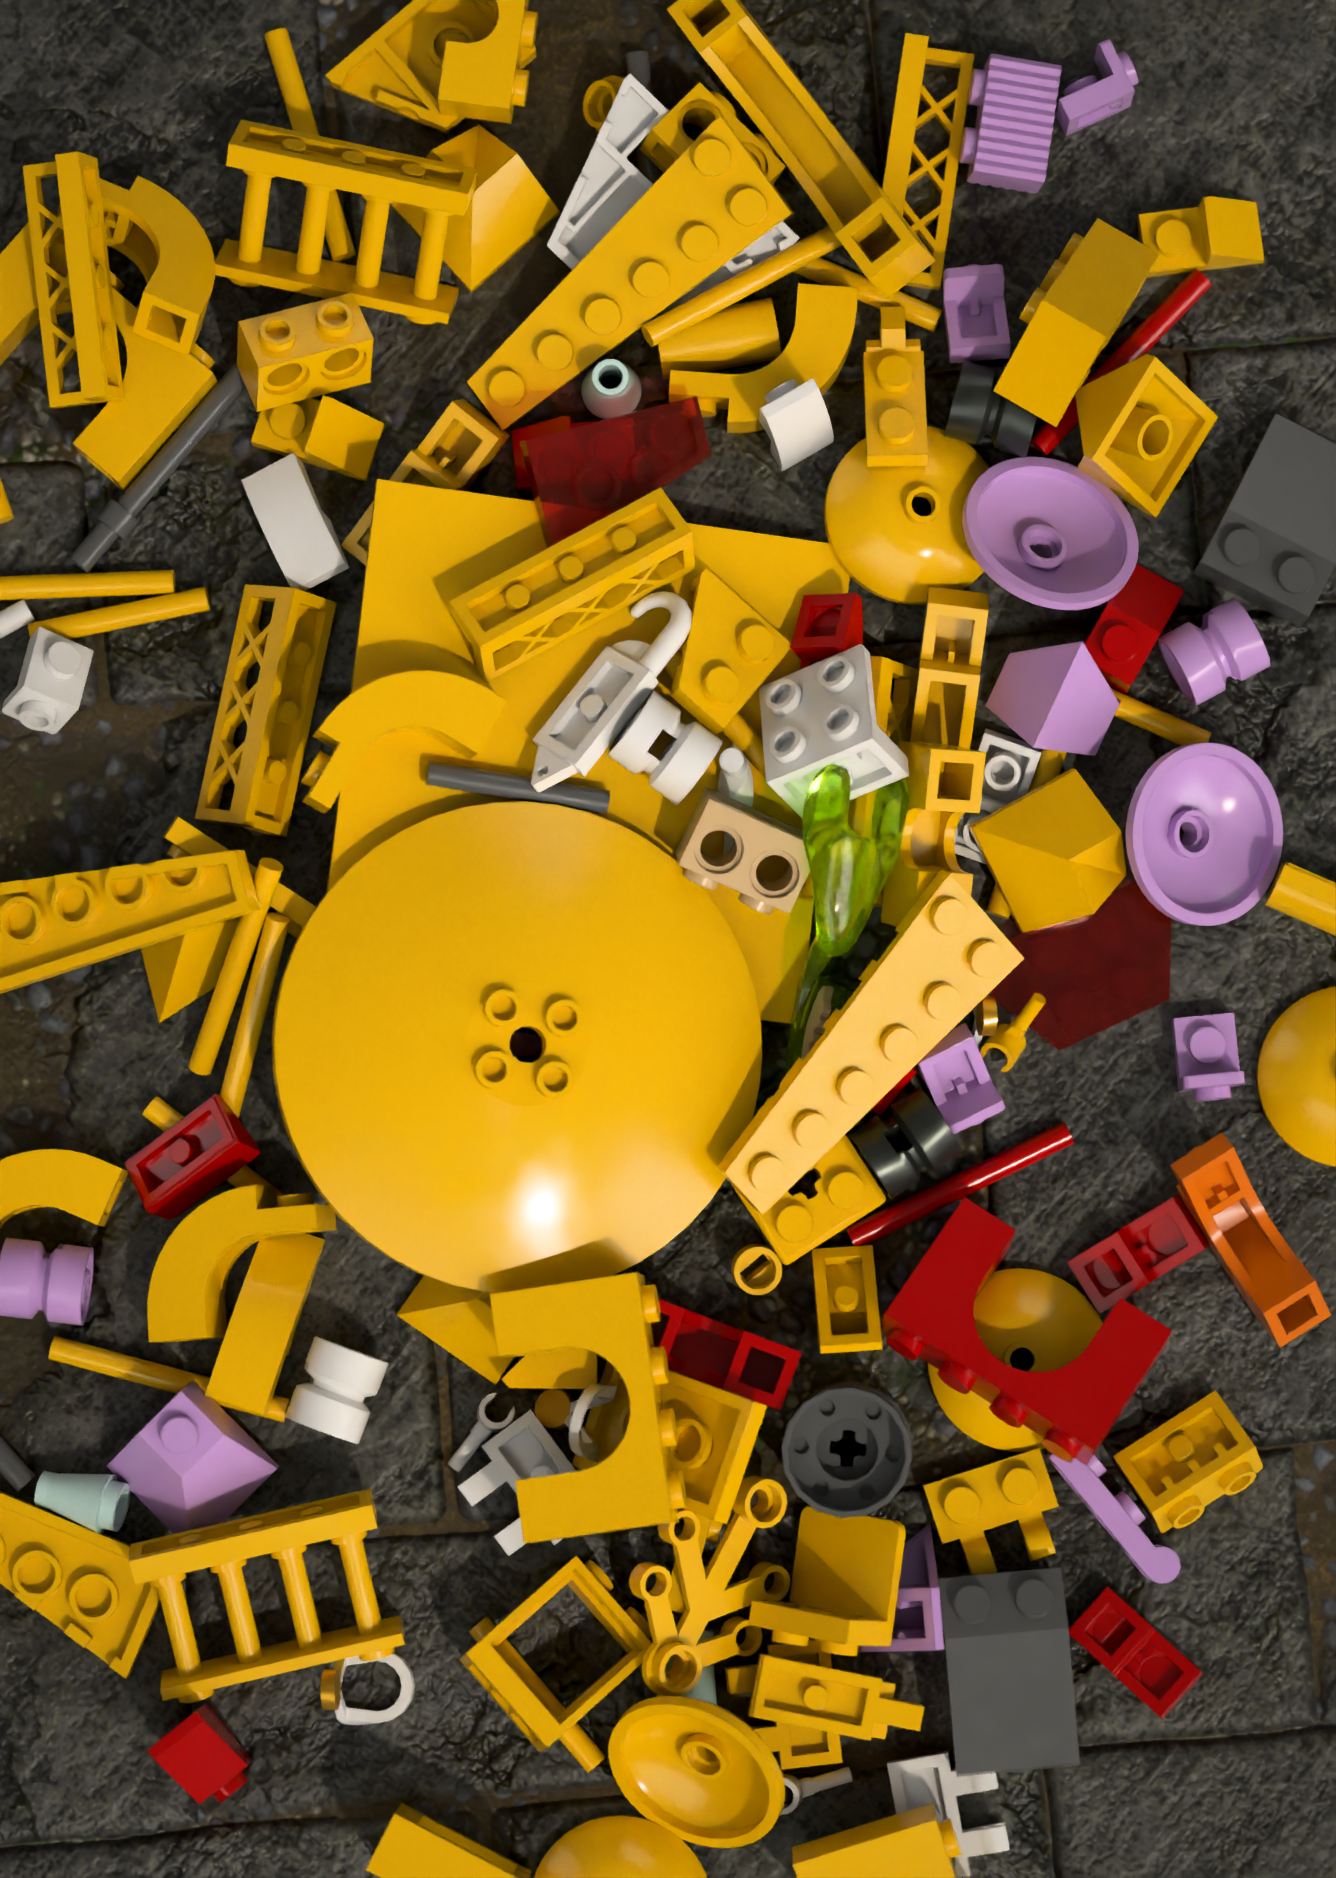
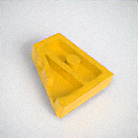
M706 567L692 583L691 592L695 594L691 609V629L680 647L682 660L681 664L675 669L670 696L714 735H718L791 649V643Z

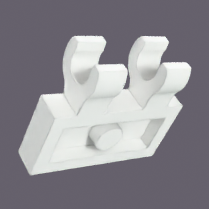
M530 1409L481 1446L491 1459V1462L459 1485L458 1489L473 1507L506 1481L517 1495L515 1480L577 1471ZM520 1517L494 1536L508 1556L526 1544L523 1542ZM562 1539L550 1540V1541L553 1543V1545H555V1544H557L559 1541H561Z
M948 1751L887 1762L896 1814L934 1803L939 1821L951 1818L962 1855L952 1857L958 1878L970 1876L968 1857L1010 1850L1005 1821L962 1830L956 1796L998 1789L996 1773L956 1777L955 1769H951Z

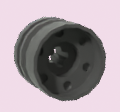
M855 1380L828 1383L807 1395L792 1414L782 1444L784 1473L795 1493L816 1511L839 1518L865 1516L888 1504L905 1484L913 1453L910 1424L899 1404L880 1388ZM845 1430L855 1431L856 1442L866 1444V1451H857L851 1462L842 1460L841 1450L831 1448V1441L841 1440Z

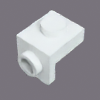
M39 627L30 637L17 687L5 699L2 712L20 720L24 726L32 730L56 734L79 710L94 650Z

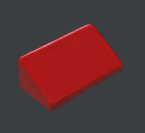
M214 1094L124 1162L146 1211L164 1219L172 1220L260 1154V1151L254 1139L220 1095Z

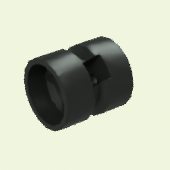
M964 360L944 436L977 444L984 438L985 434L991 435L993 445L1000 448L999 451L1026 457L1037 416L993 391L1000 379L996 368Z
M920 1087L892 1104L891 1117L888 1119L876 1115L848 1134L860 1157L890 1199L920 1180L921 1168L927 1167L931 1170H936L963 1152L949 1126ZM902 1136L910 1149L902 1151L897 1155L892 1145Z

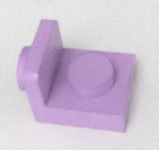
M1110 39L1098 43L1094 57L1103 79L1098 81L1095 75L1082 78L1064 89L1065 97L1059 99L1055 116L1065 136L1131 106L1135 92L1133 86L1138 84L1137 73L1128 54L1125 51L1116 53Z
M1234 1013L1173 1018L1171 1024L1178 1091H1194L1195 1102L1231 1098L1230 1087H1238L1245 1083L1244 1071H1240Z

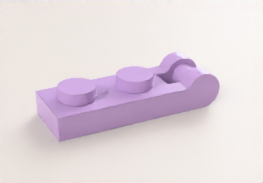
M1051 1452L1045 1455L1142 1575L1160 1584L1168 1583L1176 1578L1181 1567L1177 1553L1165 1546L1152 1544L1138 1527L1146 1518L1123 1490L1116 1496H1113L1100 1481L1099 1477L1106 1472V1469L1095 1455H1093L1087 1466L1077 1459H1074L1073 1462L1064 1461Z

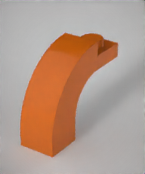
M1222 1132L1204 1144L1193 1148L1185 1156L1170 1165L1179 1183L1176 1187L1191 1216L1209 1243L1210 1248L1245 1302L1279 1348L1331 1316L1315 1279L1275 1227L1257 1197L1233 1145Z

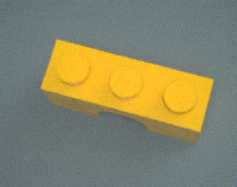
M476 0L490 6L497 14L498 21L493 31L480 41L464 43L446 40L438 92L440 114L512 124L514 106L525 107L529 70L520 69L522 48L534 47L538 12L528 11L529 0Z
M899 741L898 747L908 759L909 776L895 781L881 913L882 923L897 927L933 878L942 869L951 873L971 896L973 874L965 872L959 867L955 856L954 841L956 828L964 813H980L986 752L956 745Z

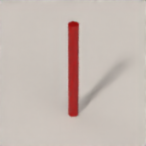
M1194 269L1082 386L1145 355L1212 286L1209 279L1199 270ZM1075 395L1057 427L1046 422L1031 437L1030 443L1042 455L1047 456L1079 423Z
M1062 1122L845 1228L853 1246L867 1245L1073 1145V1138L1065 1123Z

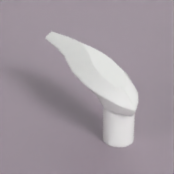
M733 742L731 747L724 750L719 758L721 770L717 792L752 807L754 795L750 763L743 751ZM725 831L723 855L731 849L734 842L733 836Z

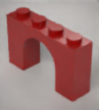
M964 1197L885 1312L881 1324V1332L887 1336V1344L903 1357L910 1360H917L920 1357L939 1369L937 1373L939 1378L952 1389L963 1394H968L971 1390L991 1403L989 1406L991 1412L1004 1423L1015 1428H1020L1022 1424L1043 1437L1042 1444L1058 1458L1067 1462H1073L1074 1459H1077L1087 1466L1164 1350L1172 1330L1120 1297L1083 1353L1066 1366L1046 1372H1029L1003 1363L987 1349L977 1332L974 1321V1301L1009 1251L1016 1230Z

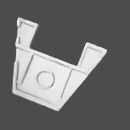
M631 74L622 82L547 244L571 270L579 264L653 185L627 160V156L641 143L669 110ZM781 222L656 317L792 246L800 237L784 222Z

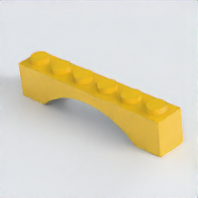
M677 0L667 8V11L699 54L736 98L816 205L835 236L875 287L887 298H890L936 261L740 0Z

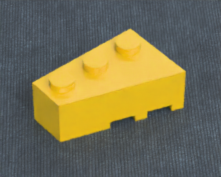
M1099 218L1096 219L1085 237L1074 232L1058 260H1055L1041 286L1035 289L1022 311L1019 319L1029 325L993 391L1057 427L1077 389L1081 388L1089 375L1090 367L1101 350H1104L1160 254Z

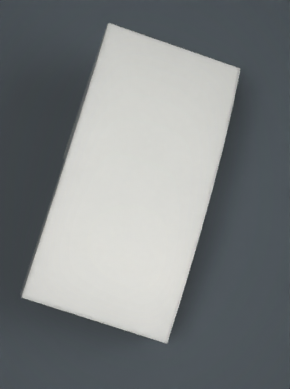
M813 378L800 386L795 379L789 380L764 396L767 405L760 408L759 421L771 440L770 452L781 471L788 469L834 442L830 417L821 392Z
M295 453L241 480L263 533L290 587L306 591L349 568L332 522L321 510L304 464Z
M987 728L984 731L978 751L986 752L980 813H964L956 828L954 841L955 854L984 864L986 862L968 826L1025 795L1028 792L1042 753V749L1033 748L1027 742Z

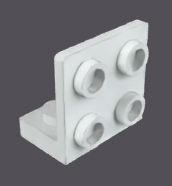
M862 644L765 684L759 689L766 783L803 820L909 776L907 756L877 726L870 652Z

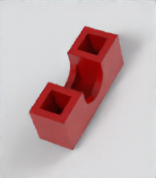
M659 1299L661 1319L659 1322H652L651 1327L654 1347L664 1346L668 1369L781 1410L802 1352Z

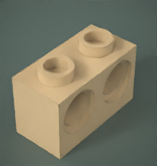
M705 787L675 854L678 865L685 868L683 876L690 881L711 890H716L719 883L741 892L738 900L743 904L765 914H771L774 907L790 914L821 848L816 835ZM720 830L733 836V845L724 855L710 856L700 848L703 838L710 832ZM770 855H779L789 861L787 872L781 878L773 881L760 878L756 874L760 861Z

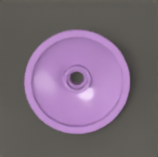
M1019 457L1002 461L990 467L979 476L964 503L962 513L963 532L967 545L977 563L1002 588L1032 604L1057 610H1081L1098 606L1116 596L1126 585L1135 569L1139 552L1138 536L1134 522L1126 507L1106 485L1069 463L1045 457Z
M1193 743L1180 746L1159 758L1140 780L1133 794L1126 822L1128 860L1134 878L1146 898L1159 911L1173 920L1190 925L1212 926L1239 918L1255 906L1269 888L1281 857L1283 822L1277 796L1262 769L1239 750L1218 743ZM1181 826L1184 833L1182 841H1180L1179 836Z

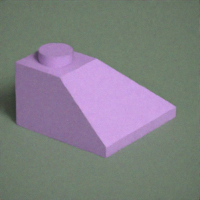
M194 1380L185 1386L107 1465L123 1483L129 1484L130 1491L173 1534L223 1523L279 1467L212 1398L205 1396L206 1392Z

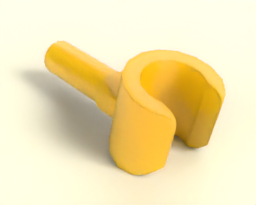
M1034 993L1015 1020H1012L1010 1024L998 1025L995 1035L989 1036L980 1050L982 1058H984L990 1048H997L1007 1056V1062L1000 1071H1009L1025 1050L1027 1044L1024 1035L1027 1032L1028 1026L1045 1005V997L1039 993Z

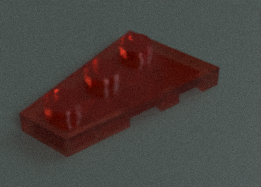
M697 396L520 441L547 548L660 487L664 488L712 455Z

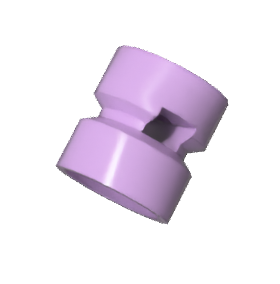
M1235 598L1204 614L1202 627L1199 628L1187 622L1158 638L1159 647L1169 671L1183 695L1194 707L1225 691L1227 677L1230 676L1235 680L1243 681L1271 666L1266 646L1245 608Z
M6 1237L0 1255V1316L32 1319L40 1310L44 1312L49 1322L83 1326L92 1290L94 1271L93 1248L59 1244L52 1253H48L40 1241Z

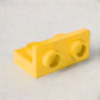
M1216 1390L1113 1456L1117 1466L1149 1511L1161 1533L1173 1527L1179 1529L1190 1525L1202 1515L1205 1506L1224 1494L1234 1495L1241 1492L1254 1481L1256 1473L1263 1469L1255 1445Z

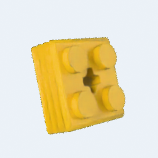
M846 1134L807 1171L809 1172L814 1169L820 1177L813 1185L817 1193L813 1198L807 1199L802 1192L792 1196L787 1191L762 1215L733 1186L784 1265L791 1264L881 1206L886 1200L881 1188Z

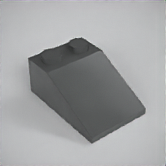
M1275 413L1193 573L1300 628L1309 618L1336 565V443Z
M1061 1567L939 1578L944 1650L942 1651L956 1777L1080 1765L1069 1628Z

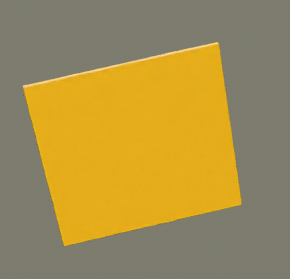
M382 479L376 480L351 694L364 685L385 676L407 671L430 670L451 673L473 680L507 699L508 703L479 753L471 759L466 758L430 736L414 732L390 734L377 739L366 748L338 795L327 891L351 866L368 852L403 829L432 816L462 807L493 802H522V800L425 785L428 762L430 760L532 777L538 749L533 738L606 646L612 647L617 642L625 640H637L651 645L670 621V612L663 607L653 608L640 617L634 618L631 616L630 611L639 601L637 600L486 683L476 668L473 645L451 614L449 601L614 512ZM687 523L693 533L696 569L652 592L667 591L676 593L688 603L691 611L695 594L691 592L693 580L707 567L792 643L803 596L848 593L850 576L839 564L829 543ZM792 649L787 652L738 712L761 738L762 725L759 689L765 684L799 670L801 659ZM662 669L656 677L659 683L653 690L681 710L680 721L686 725L696 721L705 727L670 696L673 679ZM662 730L647 752L658 759L673 737ZM722 731L716 735L722 740L719 751L694 787L677 805L649 786V774L642 771L632 774L610 758L607 752L612 743L585 777L576 773L560 782L610 790L607 813H590L616 822L641 835L677 861L675 851L705 787L717 792L721 770L719 763L720 755L724 750L730 748L733 743ZM749 761L753 775L754 798L752 808L810 833L812 816L803 820L766 783L764 775ZM717 830L707 834L701 842V850L710 856L723 855L724 831ZM779 855L767 856L758 864L756 874L764 880H777L787 872L789 861ZM805 882L790 914L775 907L771 914H765L752 909L738 900L741 892L720 883L716 890L702 887L719 908L743 952L755 987L760 1019L762 1021L800 1025L814 898L804 895Z

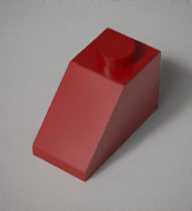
M1137 563L1123 589L1109 600L1085 643L1086 648L1110 688L1125 695L1185 591Z
M209 1703L195 1711L147 1750L153 1759L199 1804L211 1795L220 1804L249 1781L242 1770L253 1759Z

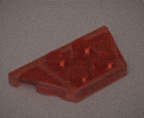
M1135 881L1112 892L1093 914L1028 931L1010 939L1009 941L1024 959L988 994L995 997L998 1005L1014 1018L1018 1016L1034 993L1043 995L1046 1003L1028 1027L1038 1037L1059 1052L1170 999L1171 918L1164 915L1146 898Z

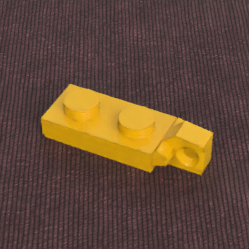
M880 307V340H866V352H863L867 467L924 466L928 464L924 351H921L920 339L905 338L904 307Z
M760 1654L748 1716L871 1741V1737L885 1739L888 1725L920 1731L925 1706L894 1699L896 1684L882 1681L883 1679L880 1677Z

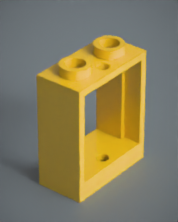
M577 1556L568 1561L459 1658L462 1664L539 1752L550 1747L640 1666L645 1652L652 1644L649 1640L651 1638L649 1623L631 1606L624 1611L608 1593L614 1586L604 1571L591 1560L583 1564ZM567 1584L627 1654L554 1718L494 1648Z
M403 1803L400 1804L394 1813L366 1868L367 1871L380 1878H530L532 1870Z

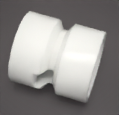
M653 690L619 732L610 746L607 755L632 774L642 771L649 774V786L677 805L694 787L710 765L722 745V740L696 721L686 725L680 721L681 710ZM663 730L673 738L657 759L647 750Z
M315 1336L304 1367L311 1376L310 1382L296 1385L285 1417L320 1432L359 1444L371 1413L363 1403L364 1398L377 1395L389 1363Z

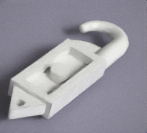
M661 591L651 593L640 599L630 611L631 616L634 618L640 617L653 608L663 607L670 612V621L651 645L637 640H625L617 642L612 647L606 646L533 738L538 749L531 785L537 792H541L576 773L585 777L659 683L656 677L684 643L691 629L692 613L688 603L678 594Z

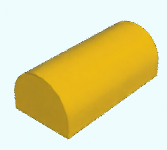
M765 298L732 304L659 343L657 349L663 380L670 379V370L711 372L774 361L781 354L772 299Z
M1289 862L1281 863L1268 892L1265 905L1336 936V883Z

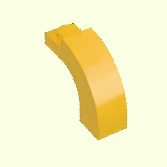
M137 176L130 190H127L100 178L107 246L118 250L130 258L141 270L147 282L132 333L188 356L201 331L215 280V260L210 241L193 214L178 199L153 182ZM60 204L57 212L58 216L61 214Z
M798 283L794 330L786 348L774 361L759 370L744 374L670 370L669 405L680 406L681 414L693 417L716 416V409H728L727 433H748L765 430L759 421L760 408L767 405L764 396L789 380L795 379L800 386L813 378L823 396L835 382L849 354L856 320L858 287Z
M407 671L385 676L368 683L343 700L326 717L314 733V738L333 748V751L329 756L320 750L301 781L310 787L303 802L325 814L332 807L366 748L377 739L399 732L424 734L471 759L479 753L507 705L508 700L473 680L441 671Z
M40 1149L6 1157L0 1160V1229L18 1214L44 1207L58 1208L91 1223L105 1227L128 1175V1171L107 1161L71 1150Z
M250 1185L232 1189L198 1206L172 1232L154 1266L147 1300L149 1342L171 1343L224 1338L227 1330L226 1284L230 1271L240 1255L251 1245L268 1237L337 1230L336 1213L329 1205L314 1204V1194L277 1196L276 1200V1187Z

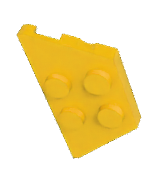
M413 0L325 75L326 80L337 90L447 134L464 117L442 115L439 110L438 92L446 40L464 43L480 41L493 31L497 24L498 16L490 6L476 0ZM535 45L533 48H522L520 69H523L537 57Z

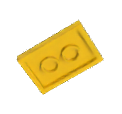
M609 1361L606 1363L599 1384L617 1386V1390L611 1402L590 1409L584 1428L597 1443L599 1452L596 1462L575 1454L572 1466L583 1470L601 1463L615 1451L622 1441L629 1423L630 1400L628 1391L621 1375ZM669 1370V1383L660 1384L663 1409L672 1408L676 1420L678 1445L668 1446L672 1471L681 1470L684 1478L687 1506L683 1509L713 1521L727 1524L767 1405Z

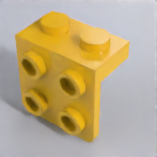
M811 1506L805 1507L800 1516L789 1602L752 1600L748 1625L773 1630L771 1641L808 1646L809 1638L821 1640L820 1651L838 1655L857 1656L858 1645L891 1646L906 1536L904 1525L899 1521L868 1515L839 1518L816 1511Z

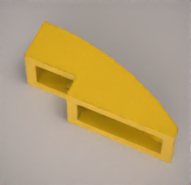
M464 398L452 401L418 448L408 453L389 481L467 492L510 435L504 430L502 431L498 425ZM373 502L341 544L344 549L365 566Z
M929 586L909 742L948 744L970 749L989 612V594Z
M300 1233L272 1236L259 1241L228 1324L205 1396L260 1414L268 1413L285 1358L289 1355L325 1239Z

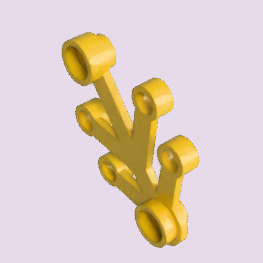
M750 1476L741 1481L733 1505L735 1514L705 1571L698 1542L701 1524L695 1513L683 1508L677 1509L678 1519L681 1517L684 1519V1529L677 1537L674 1533L676 1522L658 1525V1533L662 1540L673 1545L686 1609L678 1625L675 1626L668 1598L672 1588V1577L665 1567L651 1562H643L633 1569L629 1578V1586L636 1597L644 1600L653 1641L643 1657L642 1675L646 1685L654 1693L661 1696H680L689 1692L697 1685L703 1667L734 1655L751 1656L759 1649L762 1643L761 1628L748 1625L749 1619L740 1616L728 1619L723 1624L720 1635L701 1641L699 1639L708 1621L751 1605L752 1600L779 1601L788 1593L790 1588L789 1573L782 1566L770 1562L758 1563L752 1568L747 1579L727 1586L756 1527H772L785 1514L787 1496L784 1488L778 1482L761 1476ZM756 1491L757 1502L752 1509H750L751 1498L754 1492ZM654 1572L656 1575L655 1586L647 1592L646 1580ZM773 1573L774 1583L768 1591H765V1579L768 1574ZM745 1627L746 1638L738 1646L736 1643L737 1633ZM672 1656L673 1666L671 1670L665 1674L666 1663L668 1659Z

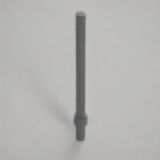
M294 292L279 311L317 302L319 298ZM237 361L117 502L110 499L98 513L96 519L99 523L69 557L83 571L88 573L117 538L124 540L139 523L135 518L137 514L245 389L246 386L237 368Z

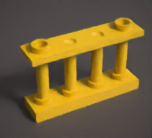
M241 119L229 142L226 166L242 169L247 174L239 241L225 240L215 260L216 276L229 278L234 284L243 287L264 285L325 299L353 292L359 306L401 314L408 320L418 324H434L436 322L448 324L459 293L458 287L439 284L449 216L453 214L465 216L475 191L478 169ZM276 176L300 181L307 187L298 254L263 247L271 179ZM335 189L361 194L366 199L356 266L321 259L330 193ZM393 202L419 206L425 212L415 278L380 271L390 203Z
M371 1488L130 1544L129 1565L134 1585L149 1581L150 1586L158 1588L177 1666L176 1668L161 1672L160 1691L163 1701L178 1698L181 1703L198 1702L212 1696L215 1693L214 1689L354 1656H358L361 1661L378 1660L391 1655L395 1651L394 1647L405 1645L401 1615L381 1620L362 1540L367 1536L368 1530L377 1528L376 1508ZM331 1539L332 1544L339 1546L357 1625L321 1634L302 1553L307 1550V1544ZM270 1553L271 1558L278 1559L297 1639L261 1648L242 1567L247 1563V1558ZM210 1567L212 1573H218L237 1653L201 1661L181 1581L186 1578L187 1572Z

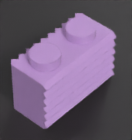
M990 54L983 70H973L968 92V105L978 106L975 128L965 127L959 153V163L969 164L967 182L971 184L979 183L983 186L991 185L995 188L1014 189L1018 192L1037 193L1046 178L1057 105L1056 100L1062 71L1061 65Z

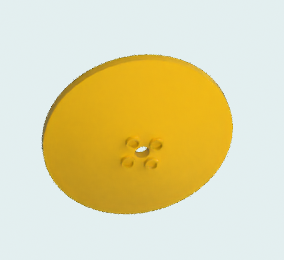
M493 802L455 809L432 816L403 829L368 852L351 866L327 891L306 921L296 940L281 979L274 1012L272 1034L273 1076L278 1105L286 1131L302 1167L319 1194L339 1218L364 1241L388 1258L421 1275L453 1286L481 1292L501 1293L613 1276L638 1264L664 1247L689 1226L707 1206L726 1179L716 1167L753 1119L761 1078V1019L750 971L732 929L706 891L700 885L683 876L685 869L679 866L676 860L641 835L616 822L590 812L556 804L537 802ZM521 1027L535 1030L542 1040V1052L532 1063H524L517 1060L510 1050L511 1036Z

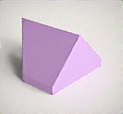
M1083 641L1019 652L1011 650L985 706L1033 748L1095 756L1121 700L1116 698Z
M930 1523L904 1544L891 1646L858 1645V1652L944 1650L940 1590Z

